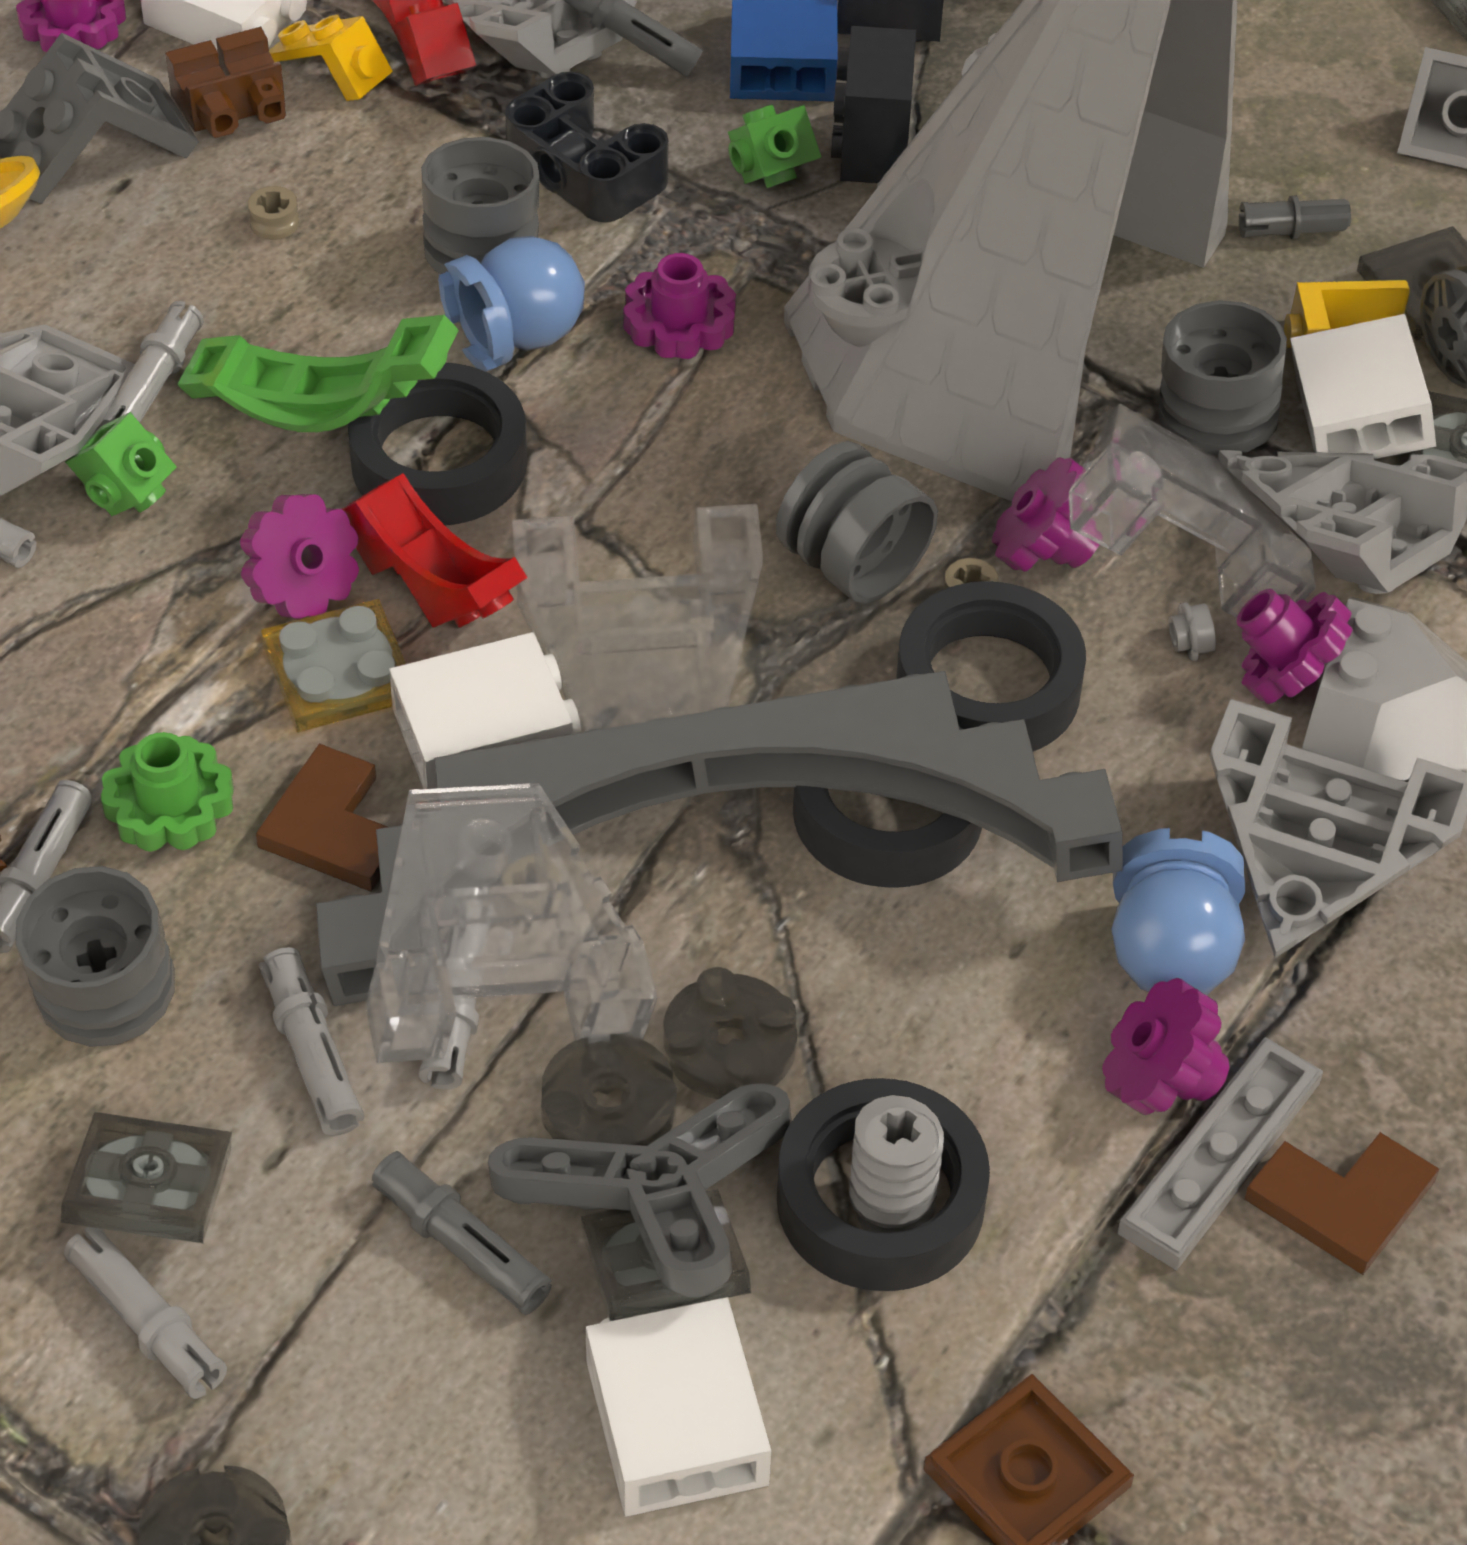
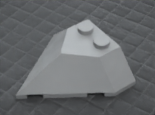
M444 0L448 5L458 3L462 18L466 24L515 67L538 71V75L543 78H550L561 72H570V68L585 60L600 57L604 49L621 41L623 38L602 24L599 28L590 24L591 17L563 0ZM624 0L633 7L637 3V0Z
M1219 450L1218 461L1273 510L1309 546L1335 578L1356 583L1361 590L1368 593H1389L1451 554L1467 520L1466 463L1435 455H1411L1410 460L1403 465H1390L1375 461L1373 454L1278 451L1277 457L1259 456L1249 458L1242 456V451Z
M1355 597L1348 598L1346 607L1352 613L1348 624L1353 630L1341 654L1326 665L1302 749L1402 781L1409 780L1417 757L1467 773V661L1412 613Z
M1230 699L1210 751V760L1241 855L1244 859V865L1274 958H1277L1459 838L1467 818V773L1417 757L1409 781L1398 780L1288 745L1291 717Z

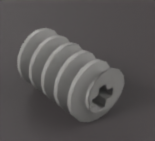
M890 1095L877 1098L864 1106L855 1120L849 1200L854 1211L858 1214V1220L864 1230L879 1233L906 1231L929 1221L935 1213L944 1132L938 1117L925 1104L910 1097Z

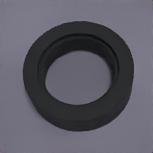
M445 363L435 379L418 380L416 385L409 391L407 397L391 398L382 409L380 415L360 416L348 423L352 475L360 493L365 495L379 485L404 473L419 497L445 526L469 522L495 511L514 495L525 476L527 468L526 419L522 404L512 389L504 382L478 368L457 363ZM434 416L457 417L474 422L488 431L494 440L492 447L482 458L467 466L448 471H421L405 467L393 461L382 449L387 437L400 426L417 419Z
M993 581L970 582L951 586L931 595L919 604L909 615L901 632L896 679L912 674L934 673L931 665L933 658L942 648L954 641L975 636H992L1008 639L1036 653L1048 670L1049 680L1032 696L1008 703L980 702L963 697L950 690L958 725L962 729H968L991 722L1003 723L1024 719L1033 752L1052 743L1066 731L1072 723L1080 703L1086 665V648L1079 628L1063 608L1034 590L1010 583Z
M799 785L794 787V823L797 833L807 850L816 860L832 872L846 879L869 886L886 888L910 887L938 879L954 870L970 855L982 831L981 827L943 813L932 823L914 830L898 832L876 830L862 826L847 818L833 803L828 788Z
M886 1078L863 1079L841 1084L818 1095L802 1108L792 1120L784 1135L779 1153L776 1199L780 1223L791 1245L809 1265L842 1284L872 1291H898L927 1284L957 1266L969 1253L979 1236L983 1224L990 1179L987 1150L979 1131L969 1117L956 1104L934 1090L912 1082ZM890 1095L910 1097L925 1104L938 1117L943 1129L944 1139L941 1168L949 1183L950 1196L943 1208L933 1218L913 1229L895 1233H879L852 1226L836 1216L821 1199L814 1181L816 1171L822 1161L833 1150L846 1142L854 1140L855 1120L864 1106L877 1098Z

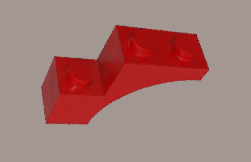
M372 0L380 8L391 25L404 53L415 86L458 75L476 66L458 3L444 6L442 0Z
M404 473L379 485L341 509L347 514L350 525L358 534V544L355 548L371 574L375 575L393 567L397 575H401L433 628L452 620L455 621L458 628H461L480 616L484 619L514 600L509 590L528 578L515 556L511 558H497L486 555L472 548L452 533L427 507Z

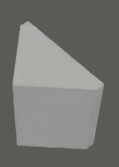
M1425 47L1397 154L1467 170V56Z

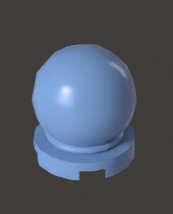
M534 236L509 238L485 254L481 263L468 255L447 262L444 265L448 272L440 274L438 278L440 298L445 315L453 324L460 322L471 346L462 349V351L476 368L485 372L511 361L514 347L527 351L548 347L571 331L584 308L585 281L572 256L558 243Z
M1163 828L1138 835L1123 845V871L1113 873V889L1115 899L1119 902L1111 928L1119 965L1141 990L1149 992L1153 985L1158 982H1168L1171 979L1180 978L1205 995H1208L1234 973L1245 942L1244 925L1239 908V903L1245 895L1243 856L1231 842L1207 831H1202V841L1188 838L1170 839V828Z

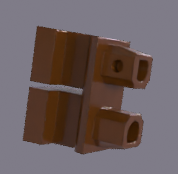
M261 26L216 38L217 50L212 41L209 40L165 52L171 96L194 132L207 129L214 138L233 134L235 129L239 127L238 120L256 115L259 121L268 124L285 118L286 105L282 67L280 62H274L269 52L268 38Z

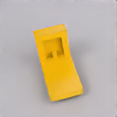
M332 15L312 25H307L305 20L295 22L279 32L278 38L280 41L269 50L274 62L322 55L346 101L361 99L393 72L363 16L340 19L339 15Z
M1405 280L1297 282L1291 313L1286 315L1284 322V333L1287 338L1286 347L1292 348L1290 338L1405 314L1410 294L1408 282Z

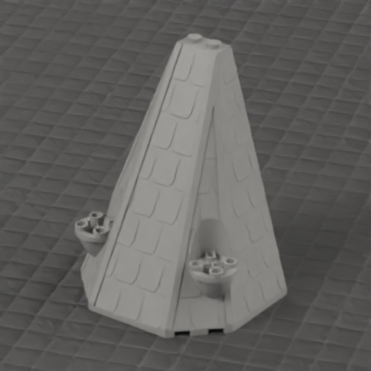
M1022 0L999 31L989 37L988 44L975 50L965 60L961 79L877 184V189L844 231L838 235L837 240L815 256L809 266L808 277L784 306V324L790 337H796L802 350L801 362L814 391L820 390L827 405L826 417L833 432L1012 501L1018 488L1027 482L1035 471L1039 469L1046 471L1049 465L1059 457L1064 459L1070 458L1085 350L1113 235L1203 268L1225 236L1228 221L1237 0Z

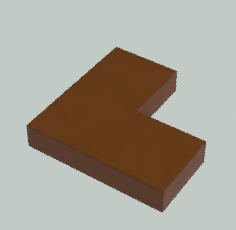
M319 743L256 832L258 848L372 892L381 878L376 829L388 828V826L353 812L376 780L375 764Z
M1381 1132L1345 1177H1342L1284 1141L1249 1184L1244 1200L1364 1275L1435 1183L1439 1168Z

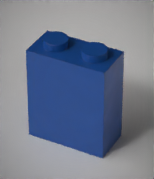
M732 0L730 99L834 101L838 62L837 0Z

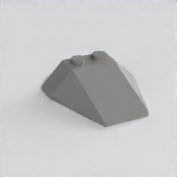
M46 324L0 333V497L78 454L104 420L120 387L135 364Z

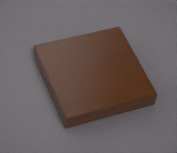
M1033 1374L1025 1378L927 1455L923 1468L996 1545H1061L1131 1488L1134 1474Z

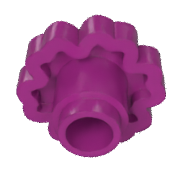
M23 0L16 5L18 23L22 30L23 38L27 41H40L41 49L44 52L50 49L61 33L97 50L101 49L107 42H111L119 36L118 25L126 20L124 0Z
M686 253L670 254L660 260L654 272L640 273L635 278V282L630 283L626 287L623 328L631 335L635 345L641 347L655 345V351L660 357L691 359L698 354L700 348L706 350L721 348L725 340L733 335L736 293L728 286L724 277L719 275L708 276L702 263L696 257Z
M1061 457L1055 459L1046 471L1042 469L1035 471L1027 482L1018 488L1012 498V506L1005 510L997 521L996 530L992 537V543L998 546L995 556L1013 570L1024 572L1032 568L1039 558L1044 561L1050 558L1056 564L1066 563L1072 568H1077L1087 562L1099 547L1103 535L1102 530L1096 526L1095 517L1087 511L1094 490V486L1088 482L1090 473L1072 458L1064 459Z
M319 495L277 496L273 502L271 512L257 511L252 514L248 523V529L241 536V548L250 557L242 567V579L250 587L251 595L256 602L275 604L278 614L282 617L297 619L306 616H323L327 610L329 600L341 601L349 596L352 587L351 583L355 581L359 574L358 563L349 555L358 544V534L350 525L347 514L341 509L326 508L323 499Z
M1271 588L1260 591L1243 606L1236 619L1237 625L1243 630L1242 639L1250 646L1249 654L1241 665L1246 671L1241 683L1258 700L1264 701L1266 704L1276 702L1284 694L1288 697H1294L1305 687L1314 683L1321 676L1325 664L1334 660L1343 651L1345 643L1353 630L1348 624L1352 615L1351 611L1335 595H1328L1326 592L1317 594L1309 602L1301 599L1295 603L1287 594L1278 595Z
M1180 978L1154 984L1147 994L1145 1002L1135 1001L1127 1007L1122 1020L1118 1022L1111 1033L1110 1040L1115 1048L1108 1054L1102 1065V1071L1106 1077L1105 1089L1142 1115H1149L1155 1111L1165 1112L1172 1106L1176 1096L1183 1100L1195 1099L1197 1101H1204L1214 1096L1223 1086L1229 1071V1060L1222 1053L1220 1044L1214 1040L1222 1024L1218 1016L1217 1002Z

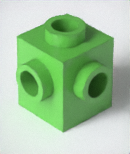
M773 104L742 115L745 125L728 132L731 141L728 148L730 160L735 170L742 174L745 184L763 178L766 188L797 178L794 167L822 158L805 105L776 114Z
M131 412L102 425L88 439L78 454L65 461L85 485L86 493L90 499L98 506L105 508L111 516L132 507L139 513L149 508L166 492L161 483L177 468L165 453L161 441L153 433L145 430Z

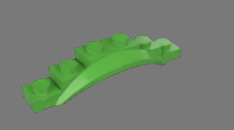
M445 315L401 319L387 347L368 354L349 357H316L279 352L251 345L240 335L205 338L200 341L177 385L192 399L219 397L248 416L278 428L297 432L318 433L330 431L345 426L360 416L380 415L382 409L391 398L407 397L409 391L416 385L418 380L435 379L437 373L446 363L447 353L459 329Z

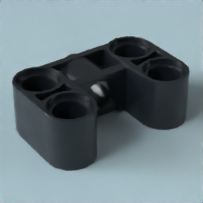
M571 71L561 72L513 99L507 105L505 110L506 141H510L527 150L538 163L540 183L547 190L558 194L579 209L587 218L597 222H613L624 217L666 189L668 184L669 154L667 133L654 124L641 123L625 128L606 141L603 138L596 140L592 137L595 130L594 86L588 76Z

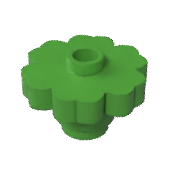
M166 732L148 735L137 745L122 750L119 755L121 767L108 770L102 776L103 790L101 802L105 818L117 823L119 836L123 842L136 844L145 851L152 852L158 850L166 842L179 850L190 849L198 841L201 842L212 838L217 830L215 819L228 816L233 810L232 796L234 786L230 768L226 765L218 764L216 751L212 745L199 743L190 736L178 737L175 734Z

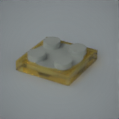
M379 599L261 629L263 647L297 733L393 707L389 668L405 665L406 662Z

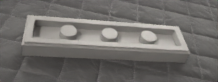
M1265 1037L1120 1220L1117 1234L1177 1271L1319 1086L1323 1070Z

